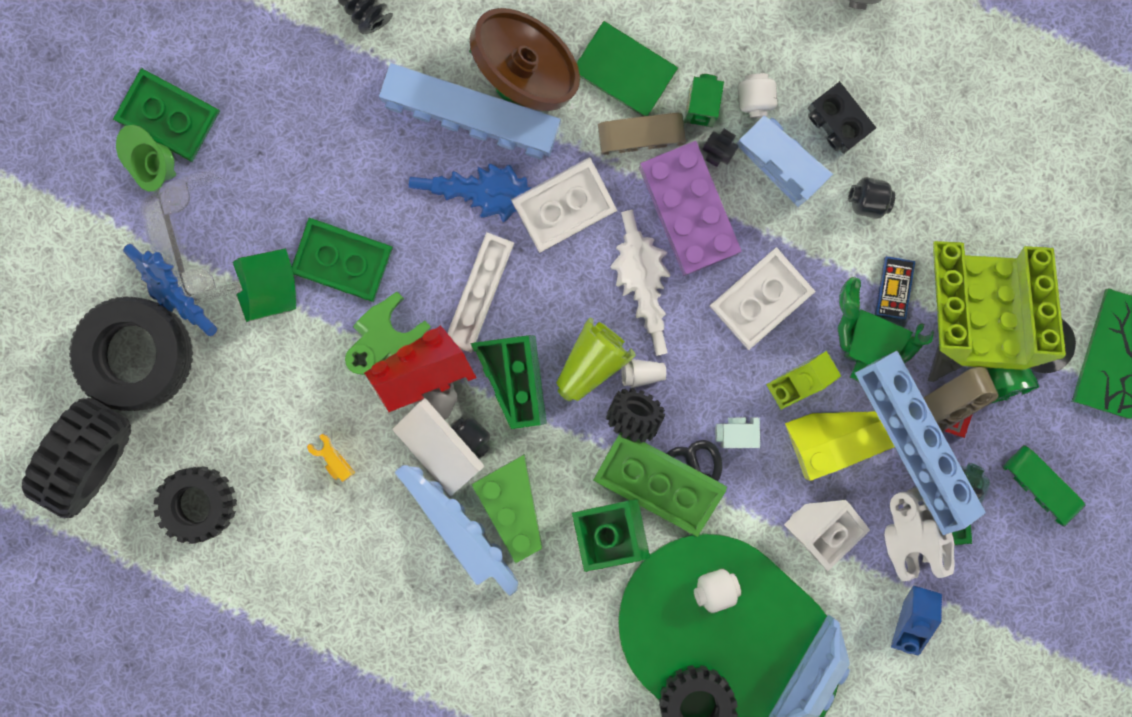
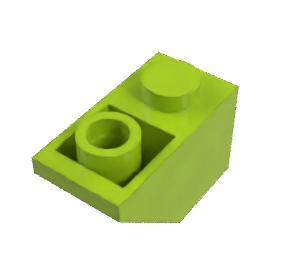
M826 350L766 385L782 410L825 389L839 379L841 374Z

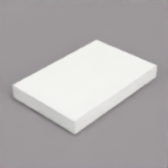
M590 157L511 199L539 253L617 211Z
M776 247L710 305V308L747 350H750L816 291Z
M426 398L420 401L392 429L450 496L485 467Z

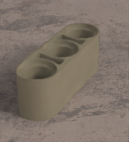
M682 113L611 120L598 124L602 155H609L610 151L619 150V153L638 151V148L648 147L649 150L665 148L667 144L677 143L678 146L686 144Z
M975 367L923 397L941 432L995 401L998 398V393L987 368Z

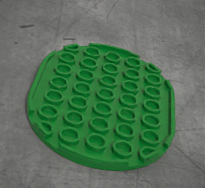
M702 533L698 537L689 535L672 540L657 548L650 554V558L640 563L630 577L623 592L618 616V628L622 650L627 663L642 685L658 700L661 699L660 692L662 687L667 685L666 680L669 676L672 678L676 676L675 671L679 669L682 671L688 670L687 666L694 665L695 668H700V665L706 666L708 670H716L721 677L726 679L737 700V717H769L827 615L812 597L755 547L737 538ZM724 569L729 574L733 573L736 576L740 585L741 596L738 597L737 603L733 607L711 613L704 605H698L694 596V589L698 588L697 584L700 576ZM839 684L833 692L834 698L836 696ZM705 691L692 692L682 701L680 707L683 717H709L715 708V699L710 693ZM823 710L819 717H824L828 710Z

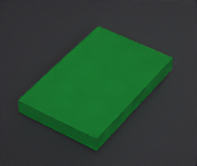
M605 21L602 22L577 62L582 79L643 117L649 116L678 70L677 66Z
M141 68L113 120L124 126L136 125L142 127L156 143L168 147L170 151L193 162L220 110Z
M308 218L291 267L293 275L374 302L393 246Z

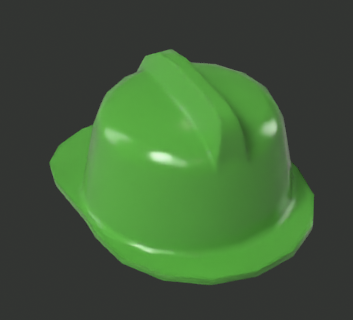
M136 125L125 126L119 131L116 137L118 158L141 189L148 192L156 191L166 180L173 179L176 176L174 157L168 147L156 143L147 131Z

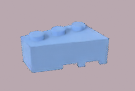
M764 115L737 142L739 148L797 207L807 201L833 175L804 150L796 140L789 137L774 118L769 119Z

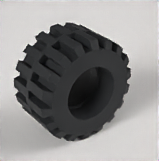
M204 466L178 470L173 475L165 478V484L159 485L157 492L160 494L154 498L153 503L158 505V510H154V516H160L161 522L157 523L161 529L166 528L168 531L165 534L170 538L175 536L177 537L176 541L181 543L188 541L189 544L204 542L221 534L231 524L229 521L234 518L236 511H233V506L237 505V499L232 497V493H235L233 486H228V478L226 476L221 477L219 471L215 469L209 470L208 467ZM190 487L201 489L209 499L210 511L204 521L194 522L188 519L182 511L181 498Z
M694 665L687 666L688 670L682 671L679 669L675 671L676 676L673 678L669 676L666 680V687L661 689L659 706L662 717H683L680 711L681 703L687 695L695 691H705L714 697L715 708L709 717H737L738 715L736 712L738 707L737 700L728 682L716 670H708L706 666L700 665V668H695Z

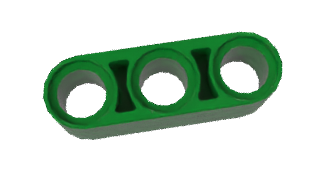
M1025 445L1002 466L1005 471L1008 469L1015 476L1013 479L1026 492L1029 490L1036 497L1034 500L1047 513L1050 511L1057 518L1055 521L1063 527L1086 506L1085 502L1033 450Z

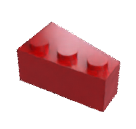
M441 325L427 331L418 340L401 347L397 353L384 361L375 363L371 369L364 372L388 412L424 399V393L440 388L441 392L450 389L449 383L466 377L468 381L477 378L463 351Z

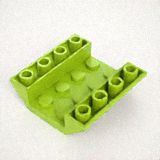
M933 242L939 347L942 353L962 366L1021 370L1065 357L1054 248L1024 246L1017 258L965 255L964 243Z

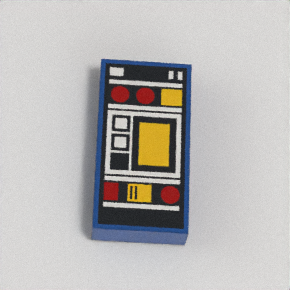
M888 256L884 257L875 315L906 320L915 261Z

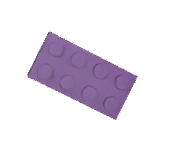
M697 141L640 163L639 170L683 277L742 252Z

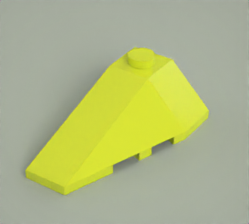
M876 411L811 413L785 423L805 479L810 481L895 447Z

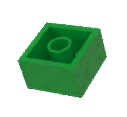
M638 499L572 512L584 572L650 558Z

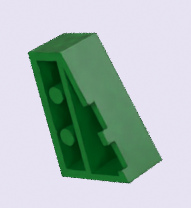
M536 335L470 343L483 366L486 377H488L495 391L496 399L510 428L516 429L547 424Z

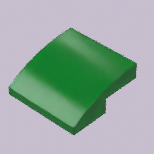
M286 248L241 257L232 262L243 290L237 293L236 296L246 322L296 309L295 281Z

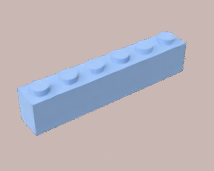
M393 63L389 65L379 95L381 101L386 103L385 108L391 111L402 113V110L405 109L414 112V118L425 122H430V119L433 118L442 121L441 126L457 132L460 127L469 130V135L473 138L486 141V138L490 137L498 140L497 145L510 150H514L515 146L526 149V155L537 159H542L543 155L550 157L561 124L560 118Z

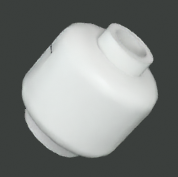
M765 73L744 76L745 80L738 84L739 109L750 113V118H762L764 115L768 117L767 111L775 109L778 104L776 82L768 78V74Z
M724 569L700 576L697 584L698 588L694 589V596L698 605H704L711 613L736 605L738 597L741 596V589L736 576L733 573L729 574Z

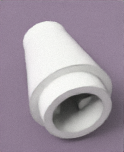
M633 359L621 368L623 385L636 388L666 380L665 363Z

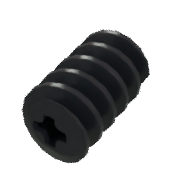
M338 0L340 5L345 6L346 14L352 15L351 21L358 25V30L362 34H369L379 30L393 17V13L382 14L386 10L387 5L385 3L376 5L378 0Z

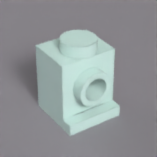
M750 417V423H746V418H728V423L716 424V442H721L722 448H760V418Z

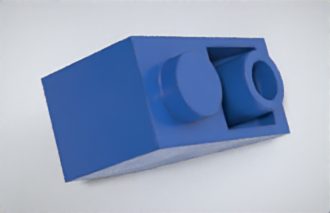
M913 585L904 599L891 648L918 656L921 654L942 622L941 593Z

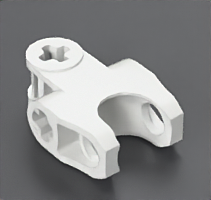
M915 487L907 492L895 494L890 502L894 524H889L886 527L885 542L888 555L893 562L898 577L901 581H910L918 578L920 572L919 553L928 559L932 572L937 578L952 575L955 566L952 533L942 534L918 488ZM923 501L924 504L919 506L918 502ZM903 504L904 508L899 509L898 505ZM905 561L907 563L908 572L906 570Z

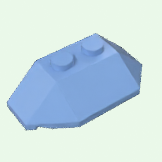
M828 614L769 717H819L823 710L827 711L834 700V690L838 684L842 685L845 682L850 671L848 669L850 662L840 623Z

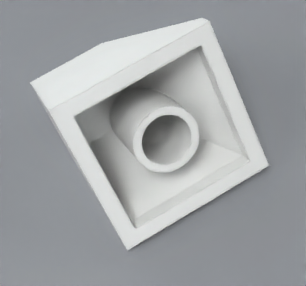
M846 500L805 504L800 510L793 513L784 524L791 534L827 571L870 531Z

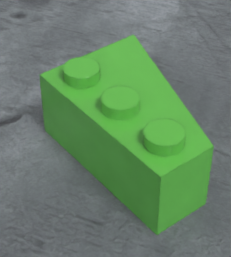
M525 454L471 484L515 563L542 549V540Z

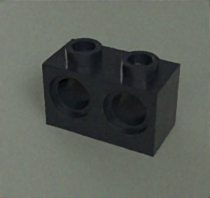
M840 81L807 108L810 111L808 114L810 121L817 128L822 126L829 135L826 138L829 145L835 151L841 150L843 154L877 128ZM825 102H831L836 106L837 112L835 115H829L824 111L823 104ZM843 125H849L854 129V138L850 139L843 135Z

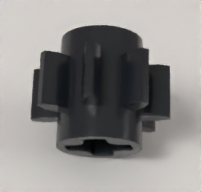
M725 128L721 134L713 131L702 149L708 153L705 161L715 167H718L720 162L728 165L739 145L733 142L736 135Z

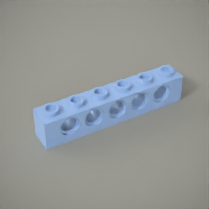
M898 351L886 355L855 372L942 534L946 535L965 529L986 513Z

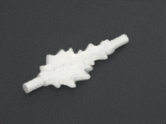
M633 210L624 211L621 214L626 230V235H624L625 242L616 247L620 251V255L610 267L618 272L616 286L619 287L624 284L623 296L635 291L634 300L638 301L636 318L644 317V327L647 329L648 334L651 333L656 356L666 354L668 352L662 332L664 330L662 318L666 313L658 304V297L661 294L657 292V289H664L660 281L661 277H670L669 271L661 261L667 252L653 246L654 239L643 237L641 231L637 230Z

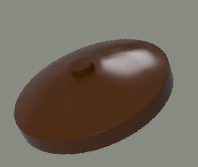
M496 8L482 14L470 32L469 43L474 61L486 79L506 97L531 109L553 111L567 105L578 91L580 74L574 56L562 39L538 19L518 10Z

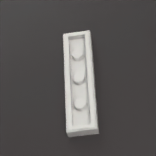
M486 232L448 330V335L458 347L470 353L473 351L470 343H474L478 339L514 246V242Z

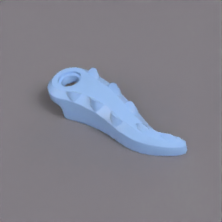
M408 465L399 467L395 474L413 495L475 584L479 585L489 577H493L509 596L518 591V580L502 559L501 547L488 541L484 535L485 528L479 522L471 521L464 513L463 505L457 500L449 499L443 494V487L439 482H429L425 479L423 471L419 467H409Z

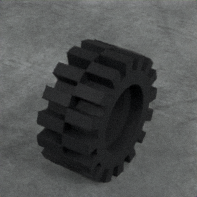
M625 388L621 392L618 391L613 398L606 416V420H609L608 425L610 427L615 426L613 431L616 434L621 432L623 433L621 437L626 439L629 436L633 442H636L638 438L641 443L646 442L647 439L651 441L661 426L665 417V410L663 407H659L661 403L658 400H652L654 396L651 394L645 396V391L640 390L639 393H636L635 388H630L628 392Z

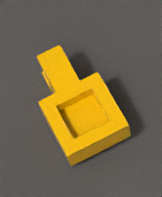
M321 434L319 436L324 443V447L321 450H317L312 443L307 445V449L312 455L324 457V460L327 462L325 468L335 480L340 478L343 482L355 474V471L338 450L333 447L327 435Z

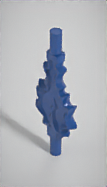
M491 163L488 164L489 171L478 167V179L472 175L469 178H464L455 171L452 172V176L449 179L442 175L433 177V179L409 178V188L428 190L436 195H444L445 200L454 197H463L465 202L472 200L471 208L477 206L482 208L479 217L484 218L499 214L502 222H506L515 211L517 212L511 199L533 187H528L527 177L518 178L511 165H506L505 169H499Z
M127 244L124 247L123 252L136 264V269L142 274L141 280L147 283V290L152 299L157 300L161 306L170 312H173L176 308L181 318L184 320L188 319L192 325H197L208 336H213L217 332V327L204 315V310L194 304V298L186 296L182 287H178L179 280L172 272L174 266L166 263L160 252L152 254L150 251H146L145 254H142L133 244Z

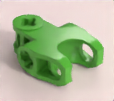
M395 292L381 303L372 306L354 324L353 328L362 337L349 348L345 356L346 366L351 372L365 375L364 372L371 369L375 363L384 361L397 353L401 347L421 338L432 328L426 321H423L410 332L401 333L394 330L390 320L391 314L404 300L398 292ZM358 353L361 355L367 353L368 356L365 360L368 364L365 367L362 365L356 367L355 364L358 360L355 356Z

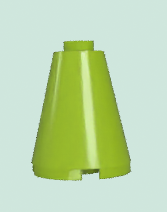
M589 318L585 322L556 381L559 387L557 392L570 402L573 399L580 401L636 356L632 348L626 351L622 347L625 341L601 322H598L596 326L593 325V318Z

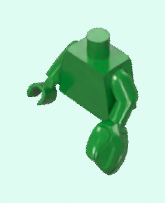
M851 277L845 282L839 294V306L843 315L837 330L840 347L845 351L844 357L856 362L850 378L859 382L855 372L895 351H898L904 364L910 361L923 345H928L932 342L934 330L927 336L921 335L920 332L924 329L925 325L921 323L916 327L915 336H912V331L860 309L861 280Z

